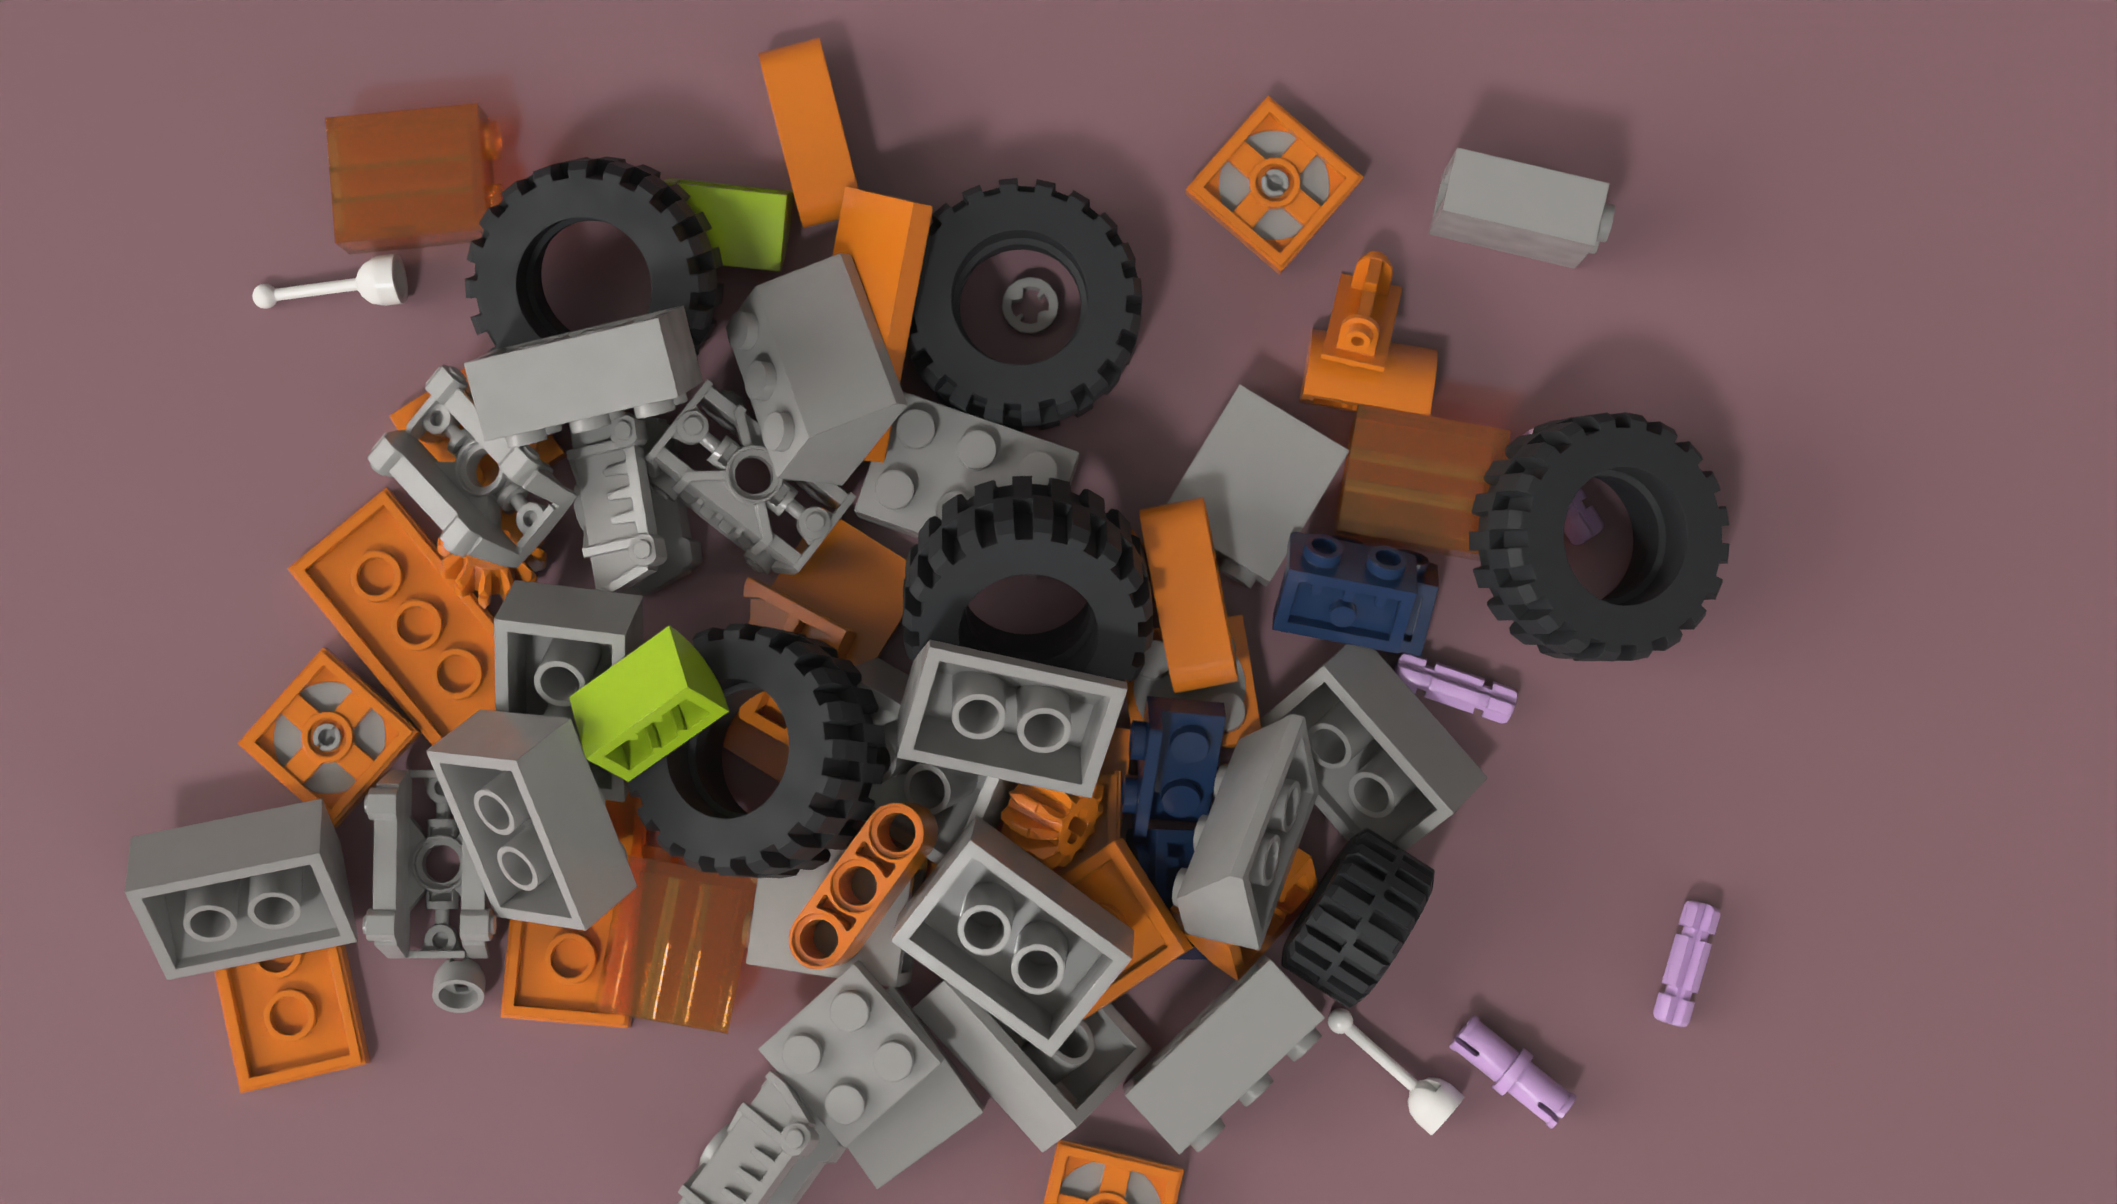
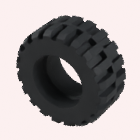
M606 156L589 159L584 157L552 164L533 171V175L526 179L515 181L502 192L503 200L498 205L487 209L479 222V225L484 229L481 238L472 240L466 260L475 263V274L465 279L466 298L477 299L480 314L470 317L476 334L480 335L484 332L489 334L495 347L488 351L491 352L495 349L571 332L555 316L546 300L542 286L543 258L550 241L566 227L583 221H600L609 223L622 230L641 250L650 271L652 284L651 301L647 314L684 305L696 356H698L699 352L697 350L704 341L710 338L717 323L713 318L715 307L722 303L724 284L717 283L716 268L723 265L719 247L712 248L706 231L712 229L703 212L695 214L686 202L691 196L677 183L668 185L660 179L661 172L644 164L639 166L627 164L624 158Z
M1018 178L999 180V188L983 192L981 186L978 185L962 192L963 200L953 207L945 203L932 214L933 223L929 227L907 343V352L911 357L915 370L924 384H928L936 393L937 399L947 407L956 408L961 412L1019 432H1023V427L1041 426L1042 430L1060 426V420L1074 414L1077 418L1093 409V403L1103 394L1108 395L1117 385L1122 371L1126 365H1129L1136 348L1142 317L1143 295L1141 278H1138L1135 268L1136 259L1129 243L1122 242L1117 234L1118 226L1106 212L1099 215L1090 208V199L1074 190L1070 196L1057 192L1056 183L1037 179L1035 187L1018 186ZM1012 250L1036 251L1059 261L1073 277L1081 300L1079 322L1068 343L1050 358L1027 365L1002 363L984 354L968 337L960 316L962 291L973 270L988 258Z
M1606 412L1546 422L1534 427L1532 434L1518 436L1506 446L1505 455L1508 459L1493 461L1484 475V481L1491 485L1488 493H1480L1475 496L1471 513L1480 516L1478 531H1469V551H1479L1481 566L1473 569L1478 588L1490 589L1493 597L1487 601V606L1498 621H1514L1509 627L1512 636L1524 645H1537L1540 653L1554 658L1573 659L1574 661L1614 662L1648 658L1652 651H1666L1681 641L1683 634L1680 630H1694L1707 612L1702 606L1703 601L1716 600L1723 583V579L1717 577L1716 574L1719 564H1728L1730 544L1722 543V526H1728L1729 520L1726 506L1718 507L1714 493L1721 490L1713 471H1701L1698 464L1703 460L1702 455L1690 441L1675 443L1678 435L1673 428L1660 421L1647 422L1643 415L1627 412L1609 414ZM1593 477L1603 481L1616 492L1627 509L1633 530V551L1628 569L1617 587L1602 599L1591 594L1576 578L1568 562L1564 546V525L1570 504L1581 487Z
M1012 476V485L997 487L995 480H991L974 486L975 496L967 500L962 494H957L942 505V520L937 516L928 518L918 532V544L910 548L905 567L902 624L904 625V645L908 658L914 661L927 642L934 640L1124 682L1125 680L1131 682L1138 677L1145 665L1144 652L1151 648L1154 632L1149 569H1147L1146 553L1140 538L1131 534L1130 522L1119 510L1110 509L1105 513L1103 497L1089 489H1083L1080 495L1071 492L1070 482L1052 477L1049 478L1048 485L1032 484V476ZM1024 574L1043 575L1058 579L1076 589L1087 600L1081 611L1070 621L1050 631L1036 634H1015L996 629L977 617L968 606L970 601L988 585L1007 577Z
M747 623L729 624L726 629L711 627L696 633L692 639L693 646L714 673L724 693L729 712L631 781H627L630 796L640 797L643 806L637 809L639 818L646 830L661 831L657 836V842L668 854L674 857H683L687 866L701 872L718 873L720 876L779 879L796 876L800 869L814 870L829 862L831 857L829 849L844 850L855 838L857 831L852 827L855 820L867 821L875 805V800L868 798L872 784H882L885 765L876 764L877 747L886 746L884 726L873 724L871 714L878 712L879 706L872 690L857 687L862 681V674L850 660L838 658L837 649L821 640L807 638L804 634ZM766 691L776 702L785 719L789 736L788 761L781 782L771 797L760 807L747 813L735 801L726 784L722 767V749L728 727L739 711V708L750 698Z

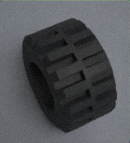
M1369 828L1357 833L1346 843L1319 882L1309 902L1299 915L1283 946L1281 966L1345 1007L1350 1008L1357 1004L1373 990L1413 930L1431 895L1435 870Z

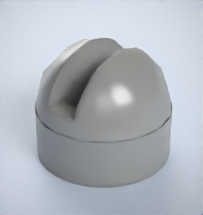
M453 958L446 960L438 967L434 976L433 1001L443 1010L454 1013H465L477 1009L482 1005L485 996L486 981L484 971L471 958H463V961H454ZM458 984H463V985H467V986H466V987H458Z

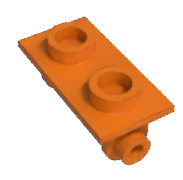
M1371 251L1359 258L1353 276L1341 273L1321 353L1322 359L1384 373L1403 288L1391 284L1393 265L1384 253Z

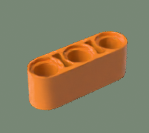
M820 37L758 53L802 226L807 228L838 220L845 186L857 189L859 187Z
M1204 497L1139 509L1143 540L1174 693L1239 682L1235 652Z
M889 803L880 806L871 814L798 915L789 931L791 953L801 965L809 969H826L849 962L859 952L937 842L938 825L935 816L928 808L918 803ZM899 814L908 816L916 829L912 845L904 851L894 845L889 835L890 825ZM860 867L870 870L877 882L876 893L868 903L858 900L851 887L854 873ZM822 920L831 923L838 935V945L830 956L821 953L813 940L814 930Z

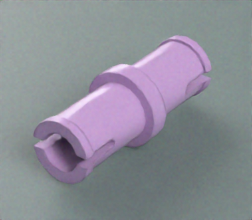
M1473 1015L1468 1020L1467 1026H1463L1449 1045L1451 1050L1458 1052L1494 1081L1492 1089L1501 1096L1508 1092L1542 1119L1550 1129L1558 1124V1118L1562 1119L1577 1098L1575 1094L1568 1092L1531 1062L1534 1055L1525 1048L1519 1051L1514 1049L1479 1021L1476 1015Z

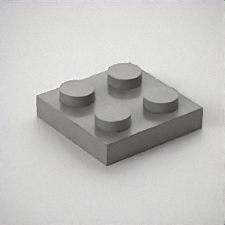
M859 960L758 1049L844 1148L945 1059Z

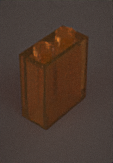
M478 103L325 117L335 243L350 255L466 244L481 238L484 229L479 225V222L489 207L498 205L503 200L502 192L504 187L502 183L494 184L492 161L502 158L499 126L497 121L489 122V117Z
M1358 404L1352 416L1347 445L1349 453L1345 458L1332 536H1347L1364 542L1480 561L1478 550L1469 551V531H1478L1480 516L1473 515L1471 511L1476 494L1488 493L1491 485L1484 481V475L1493 461L1508 459L1505 455V448L1509 445L1511 430Z
M643 845L640 857L627 855L628 864L638 887L614 906L594 1007L601 1012L728 1034L756 894L757 879L720 876L718 873L701 872L689 866L679 865L680 857L671 856L663 848Z

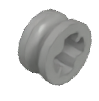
M1027 277L1017 280L1008 287L1003 296L1002 310L1005 320L1011 328L1020 333L1032 335L1043 332L1053 324L1058 314L1059 303L1056 292L1048 283L1039 278ZM1028 290L1038 291V301L1045 297L1049 304V309L1039 312L1037 323L1033 324L1023 323V313L1016 317L1012 311L1013 303L1022 302L1024 291Z

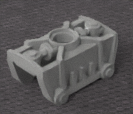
M439 366L425 383V389L431 396L406 425V430L385 432L374 445L367 459L375 472L382 476L394 477L442 529L443 532L440 535V539L443 541V546L447 551L456 556L466 557L468 554L469 556L497 565L517 568L555 527L577 495L574 491L563 486L552 475L554 469L548 463L541 461L539 454L532 447L524 445L508 448L505 437L484 442L472 393L466 381L467 378L453 366ZM459 424H461L465 429L461 430L459 428ZM426 430L435 435L448 437L450 439L447 446L448 451L456 458V461L438 462L418 439ZM488 453L499 464V473L494 482L483 487L477 479L476 470L480 459ZM528 491L553 504H549L547 507L537 503H529L526 500ZM500 507L505 511L513 509L517 511L516 523L519 530L523 533V537L516 545L501 530Z
M707 379L645 457L649 475L652 477L649 482L653 487L652 491L665 501L669 499L675 502L678 499L745 551L743 557L747 560L746 564L759 574L762 572L768 575L770 571H773L774 573L795 575L809 560L857 496L834 484L777 478L768 450L763 443L759 424L745 413L747 407L744 404V400L731 390L728 392L722 389L719 393L713 383ZM700 403L702 409L705 410L710 418L738 438L739 444L727 435L720 441L709 433L708 421L696 405ZM670 438L688 445L700 443L712 453L707 461L720 471H694L664 446ZM757 458L768 466L771 478L770 484L764 492L749 494L737 485L735 469L741 460ZM786 481H794L813 499L828 507L836 508V510L831 513L820 507L806 509L794 499L798 491ZM767 508L777 516H780L785 510L797 519V530L808 544L802 554L771 531Z
M624 412L625 416L611 420L610 425L598 429L572 434L570 427L573 449L567 451V460H569L576 480L574 492L577 497L574 500V509L579 525L584 531L583 557H591L595 589L592 590L641 595L644 597L653 595L691 574V569L701 565L703 556L701 543L691 537L686 505L678 499L675 502L669 499L667 501L663 500L652 491L653 487L649 483L652 477L649 475L645 457L672 423H667L666 419L654 417L636 419V415ZM670 438L664 447L678 458V453L684 448V443Z
M390 770L376 784V788L369 789L368 795L365 796L364 800L365 813L368 814L369 820H374L373 908L367 910L362 924L366 939L374 941V946L387 958H490L487 941H491L493 934L496 933V916L493 915L491 908H487V894L461 833L459 834L455 819H451V809L435 771ZM412 778H424L427 794L431 800L436 802V819H427V834L412 817ZM440 845H446L454 849L460 860V867L456 876L444 883L431 878L426 868L428 854L432 849ZM427 893L426 909H435V925L425 934L422 950H410V912ZM458 893L461 896L460 939L465 950H462L458 932L449 925V909H458Z
M769 1071L765 1076L767 1080L763 1083L760 1092L752 1103L748 1105L746 1102H743L737 1109L738 1111L733 1120L724 1126L709 1142L700 1158L699 1168L679 1189L678 1193L682 1196V1199L677 1204H797L826 1163H837L847 1147L844 1148L778 1071Z

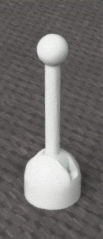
M394 253L372 257L361 266L356 278L275 288L270 284H260L254 289L252 297L258 307L268 309L281 300L358 290L361 296L370 303L389 306L406 302L408 284L403 261L399 254Z
M1337 1008L1329 1014L1328 1026L1333 1032L1337 1034L1345 1033L1410 1090L1407 1101L1409 1112L1416 1123L1430 1135H1433L1465 1098L1454 1086L1440 1078L1428 1077L1423 1080H1416L1353 1024V1017L1348 1010Z

